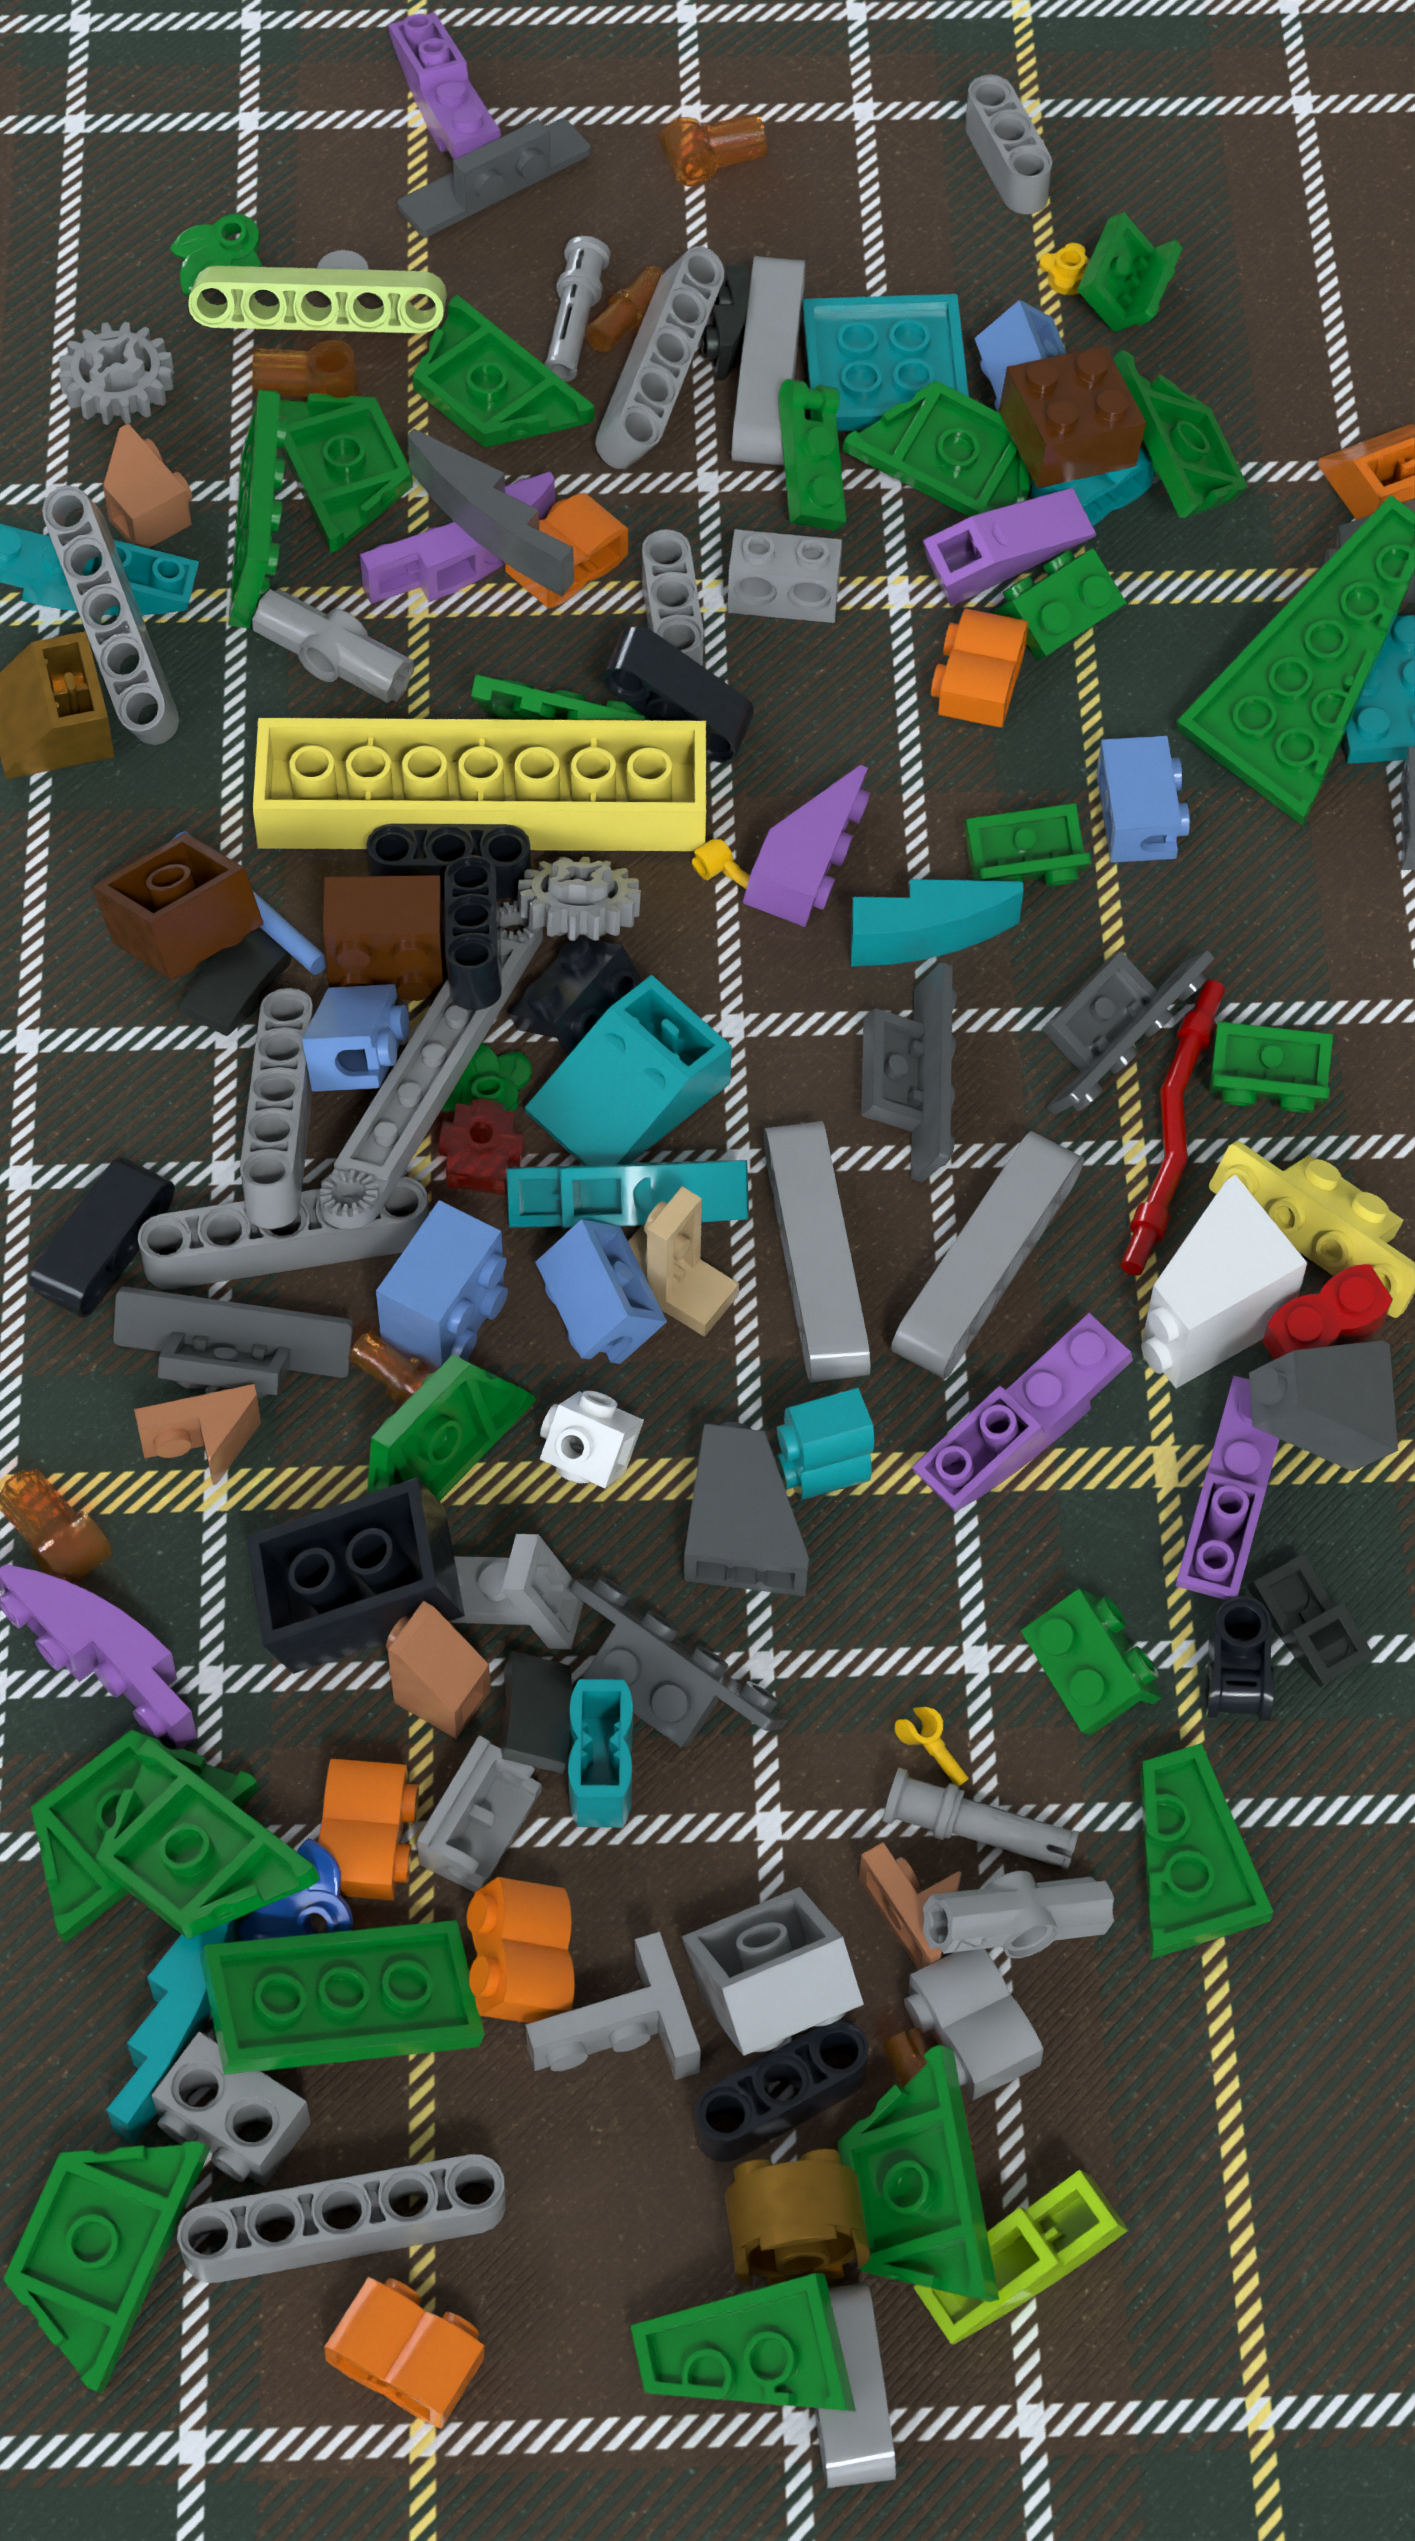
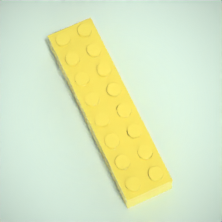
M258 718L253 815L258 849H367L366 844L369 835L376 828L387 824H507L516 826L527 834L531 850L695 851L705 844L706 721Z

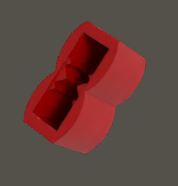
M1370 1264L1347 1268L1333 1276L1323 1286L1319 1294L1304 1295L1280 1307L1269 1320L1262 1343L1273 1360L1294 1350L1361 1343L1376 1333L1382 1326L1388 1315L1393 1298Z

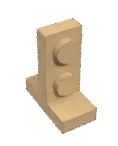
M682 1186L669 1203L661 1201L655 1206L648 1216L645 1225L640 1226L628 1243L661 1310L705 1337L738 1297L739 1283L700 1259L702 1198Z

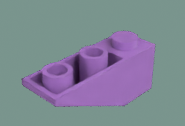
M1069 488L971 516L924 539L923 544L928 563L950 607L1095 537L1096 532L1074 489Z
M859 765L769 829L752 869L743 904L806 927L813 907L824 910L835 882V878L827 876L831 864L842 867L853 835L845 833L849 821L857 824L860 823L871 794L861 789L867 773V767Z

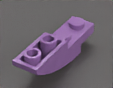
M436 13L413 14L403 21L388 24L389 34L406 81L440 152L449 151L452 158L456 160L501 138L500 129L468 80L465 59Z
M551 471L532 478H523L514 484L505 486V494L538 509L539 520H544L547 518L550 509L555 505V478ZM452 520L453 523L441 527H433L421 534L391 544H383L371 551L360 554L363 590L371 604L420 587L428 602H432L481 580L503 566L505 562L476 542L454 520Z
M1088 1313L1007 1390L999 1386L922 1457L912 1467L913 1471L954 1512L958 1511L1019 1471L1091 1410L1090 1400L1133 1361L1131 1351Z
M1233 1375L1176 1582L1177 1587L1224 1600L1238 1596L1280 1440L1252 1427L1249 1379Z
M7 1564L0 1567V1591L2 1594L0 1596V1609L15 1627L20 1629L26 1624L36 1634L38 1639L35 1641L39 1652L55 1670L58 1671L65 1666L79 1682L95 1672L101 1684L112 1696L118 1698L121 1694H124L136 1707L133 1711L134 1717L150 1737L159 1739L163 1736L174 1749H183L197 1737L192 1711L169 1687L170 1684L177 1680L172 1653L153 1634L121 1609L96 1594L66 1580L36 1570Z

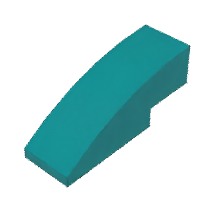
M910 879L908 898L853 897L851 966L892 965L926 960L960 951L993 938L1019 924L1023 898V882Z

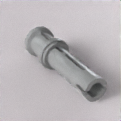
M577 236L568 241L564 251L567 261L566 269L557 280V292L561 302L547 360L544 365L565 382L572 381L577 376V366L586 334L590 310L602 297L603 285L600 278L602 270L607 268L611 258L608 246L601 240L590 236Z
M898 1767L884 1811L883 1822L892 1824L897 1819L933 1830L934 1838L940 1840L944 1838L950 1839L953 1833L1049 1863L1068 1871L1079 1835L1078 1831L1066 1830L964 1798V1791L959 1790L957 1785L950 1783L946 1788H942L910 1778L908 1770Z

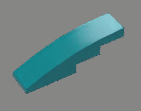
M241 1917L190 1939L181 1934L147 1977L153 2000L158 2004L127 2042L133 2065L138 2070L106 2109L113 2132L133 2146L157 2114L152 2099L153 2092L197 2033H204L211 2016L200 1960L204 1945L235 1942Z

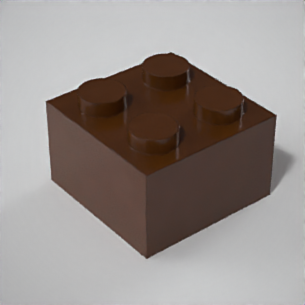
M1106 345L1007 366L999 412L1037 489L1119 471L1137 465L1146 422Z
M187 833L180 835L92 887L112 942L170 980L176 976L190 973L197 968L201 961L223 948L237 945L248 933L264 925L245 867Z
M440 876L324 877L323 940L329 988L395 984L397 998L420 1001L426 998L437 997L444 986V928Z

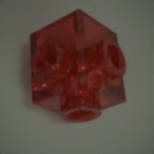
M472 1100L470 1105L456 1104L454 1122L443 1121L439 1141L438 1156L448 1157L446 1167L447 1187L505 1195L507 1169L509 1166H521L525 1132L515 1131V1112L505 1111L503 1104L491 1100Z

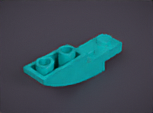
M0 524V582L24 588L23 602L62 610L78 611L51 537ZM113 539L141 615L165 614L187 610L199 564L198 561ZM95 557L89 560L84 566L83 576H89L97 572L101 566L102 557ZM119 605L112 606L104 614L120 615L121 607Z
M747 1160L511 1167L507 1169L509 1228L552 1226L572 1228L581 1219L615 1226L645 1225L648 1216L655 1206L661 1201L669 1203L682 1186L702 1198L701 1222L749 1219Z

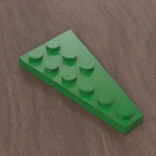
M1390 495L1177 720V731L1303 827L1414 578L1415 512Z

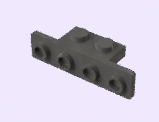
M561 118L547 126H544L537 119L454 160L452 173L397 200L398 211L421 237H429L589 157L591 154L590 144L565 118Z
M1206 949L1183 962L1157 990L1124 953L1120 951L1111 956L1042 1028L1043 1032L1079 1070L1075 1077L1046 1106L1053 1115L1072 1106L1079 1112L1102 1092L1103 1088L1098 1081L1108 1071L1113 1075L1125 1067L1138 1053L1133 1044L1143 1034L1149 1038L1171 1019L1173 1015L1167 1008L1177 998L1181 1002L1186 1000L1205 983L1207 978L1201 972L1215 958L1209 950Z
M940 962L916 985L914 989L913 1020L874 1008L863 1019L861 1116L911 1132V1179L919 1182H924L940 1167L948 1163L955 1145V1138L951 1133V1108L955 1099V1087L951 1084V1062L956 1048V1040L952 1036V1011L956 1003V990L952 988L953 967L943 962Z
M121 1287L116 1294L114 1343L119 1346L160 1351L158 1378L174 1380L177 1384L186 1388L199 1389L215 1386L232 1389L255 1384L257 1397H262L268 1394L277 1395L289 1370L339 1378L347 1377L351 1370L354 1322L351 1319L131 1287Z
M599 1576L597 1581L575 1579L569 1589L571 1593L616 1624L583 1677L586 1679L625 1680L632 1696L633 1713L682 1748L691 1745L720 1699L765 1731L783 1729L788 1718L775 1709L779 1702L775 1696L750 1681H747L742 1686L725 1673L729 1665L710 1650L701 1646H697L694 1651L676 1639L679 1629L670 1621L652 1611H648L644 1616L627 1604L631 1595L621 1586L602 1576Z

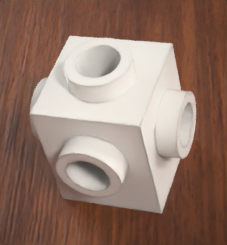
M579 1391L559 1405L555 1403L548 1411L540 1432V1436L547 1439L540 1460L556 1466V1472L565 1479L577 1483L592 1482L606 1488L625 1474L644 1420L616 1408L617 1402L605 1394L595 1391H584L583 1393Z

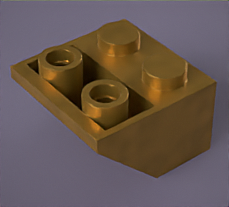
M86 631L31 642L0 672V757L6 780L115 757L108 715Z

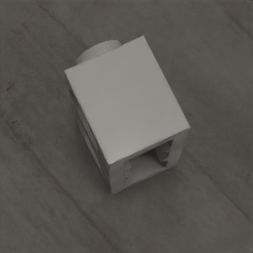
M734 529L729 566L728 613L835 623L840 582L842 539Z
M201 2032L197 2033L152 2094L158 2118H160L157 2124L164 2133L181 2145H184V2142L197 2141L211 2148L210 2152L214 2154L211 2157L212 2162L226 2175L239 2182H243L248 2176L263 2187L267 2185L311 2124L307 2101L261 2071L224 2075L218 2043ZM200 2087H209L218 2092L216 2098L210 2104L203 2107H192L184 2102L191 2091ZM252 2122H263L272 2128L268 2136L258 2142L250 2143L238 2138L241 2129Z

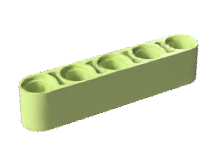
M213 266L201 271L195 279L189 296L188 306L191 315L198 323L211 328L425 333L435 329L441 322L447 292L444 283L439 277L425 271ZM208 288L218 289L225 295L227 302L222 305L211 304L205 300L202 291ZM263 289L269 290L277 296L279 303L275 306H264L257 302L253 293ZM311 291L323 292L329 297L331 304L324 308L314 307L307 301L305 295ZM366 292L374 293L381 298L383 306L377 309L365 308L360 304L357 296ZM414 294H425L432 298L435 307L425 311L418 310L412 306L409 298Z

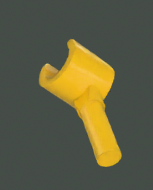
M710 840L694 851L696 857L692 859L691 864L703 879L709 880L722 871L729 879L747 889L750 875L739 868L740 866L734 862L732 852L723 840Z
M929 1707L913 1708L916 1716L922 1722V1732L920 1735L909 1720L900 1719L895 1722V1732L901 1742L907 1745H923L930 1756L935 1758L954 1785L960 1786L969 1779L947 1750L946 1744L940 1737L943 1731V1720L935 1709Z

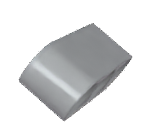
M980 76L972 81L968 89L965 121L966 133L1006 206L1020 214L1039 212L1047 205L1052 170L1051 155L1012 85L1000 76Z
M674 530L655 531L646 537L642 546V588L648 629L703 666L704 630L690 544L685 536Z
M864 2283L828 2288L856 2411L814 2408L826 2488L895 2480L894 2446L869 2285Z

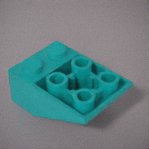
M651 975L604 1013L526 1105L525 1113L582 1165L630 1164L731 1083L732 1046Z

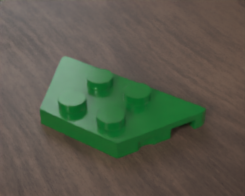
M456 295L451 299L448 305L449 315L442 328H436L429 342V352L421 358L413 374V389L484 448L586 425L595 420L594 405L460 296Z
M1120 350L1113 360L1146 422L1142 439L1153 460L1152 468L1162 480L1178 516L1185 519L1235 501L1248 488V485L1211 408L1192 395L1181 391L1173 382L1161 374L1152 382L1139 375L1134 365V356L1127 351Z
M937 380L916 392L914 398L909 402L898 403L882 413L881 420L860 433L856 430L850 433L843 444V452L968 517L1027 501L1030 473L1001 414Z
M309 393L308 402L280 400L279 416L287 417L286 437L283 449L281 450L329 552L339 551L413 487V476L410 472V467L375 397L348 396L346 398H336L330 394Z
M452 1354L436 1372L430 1374L424 1380L421 1387L395 1414H392L383 1422L380 1429L371 1437L367 1495L418 1478L440 1502L536 1402L535 1396L519 1386Z
M130 1730L31 1807L59 1938L64 1943H67L130 1893L102 1870L96 1860V1856L106 1831L116 1821L115 1809L124 1788L132 1789L142 1765L138 1753L142 1744L148 1738L238 1807L259 1792L255 1778L243 1771L235 1775L206 1764L205 1757L185 1749H169L163 1746L158 1739Z
M150 1738L142 1744L138 1753L142 1765L132 1789L124 1788L115 1809L116 1821L106 1831L96 1856L97 1862L107 1875L187 1939L309 1888L321 1879L313 1864Z
M940 2044L932 2047L924 2055L928 2063L904 2087L895 2084L877 2102L874 2112L868 2118L859 2120L838 2141L841 2163L853 2169L858 2177L870 2250L868 2262L859 2271L993 2302L999 2300L954 2050Z
M190 2141L184 2142V2145L152 2148L145 2146L116 2148L114 2151L106 2152L87 2150L60 2153L5 2274L4 2282L22 2305L29 2308L38 2320V2325L54 2346L61 2349L82 2376L80 2379L91 2390L104 2394L211 2148L200 2142Z

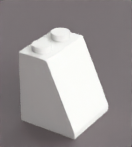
M1236 1175L1225 1181L1153 1286L1141 1348L1149 1366L1158 1374L1164 1373L1176 1389L1262 1340L1267 1324L1274 1313L1284 1304L1299 1296L1307 1262Z

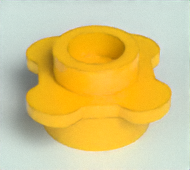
M1069 243L1057 253L1043 254L1040 258L1039 267L1041 270L1048 272V283L1054 291L1064 295H1075L1079 293L1077 289L1090 260L1085 255L1084 246L1078 243Z

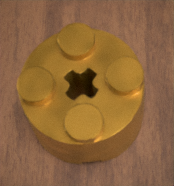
M818 2149L804 2154L800 2161L773 2165L772 2162L767 2160H751L734 2168L735 2182L727 2189L725 2202L736 2276L742 2283L753 2286L751 2275L768 2277V2284L771 2286L813 2273L825 2274L828 2284L844 2278L843 2265L856 2257L859 2269L868 2262L870 2250L858 2177L853 2169L841 2163L838 2151Z

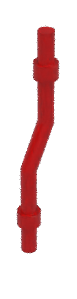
M1215 980L1205 981L1193 1011L1185 1014L1177 1033L1180 1043L1160 1089L1164 1158L1146 1202L1138 1205L1130 1224L1133 1235L1120 1265L1121 1269L1130 1275L1138 1276L1143 1273L1154 1243L1163 1239L1171 1218L1168 1208L1188 1161L1183 1094L1201 1050L1209 1047L1216 1030L1214 1018L1224 996L1225 987Z

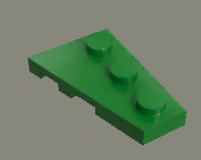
M475 674L471 697L488 716L508 720L648 721L645 716L639 715V712L624 702L607 701V706L586 702V697L577 693L563 690H554V693L533 689L531 685L506 679L497 680Z
M1202 1743L1143 1761L1140 1777L1151 1960L1270 1922L1273 1915L1272 1907Z
M813 2273L630 2325L645 2393L856 2411L825 2274Z

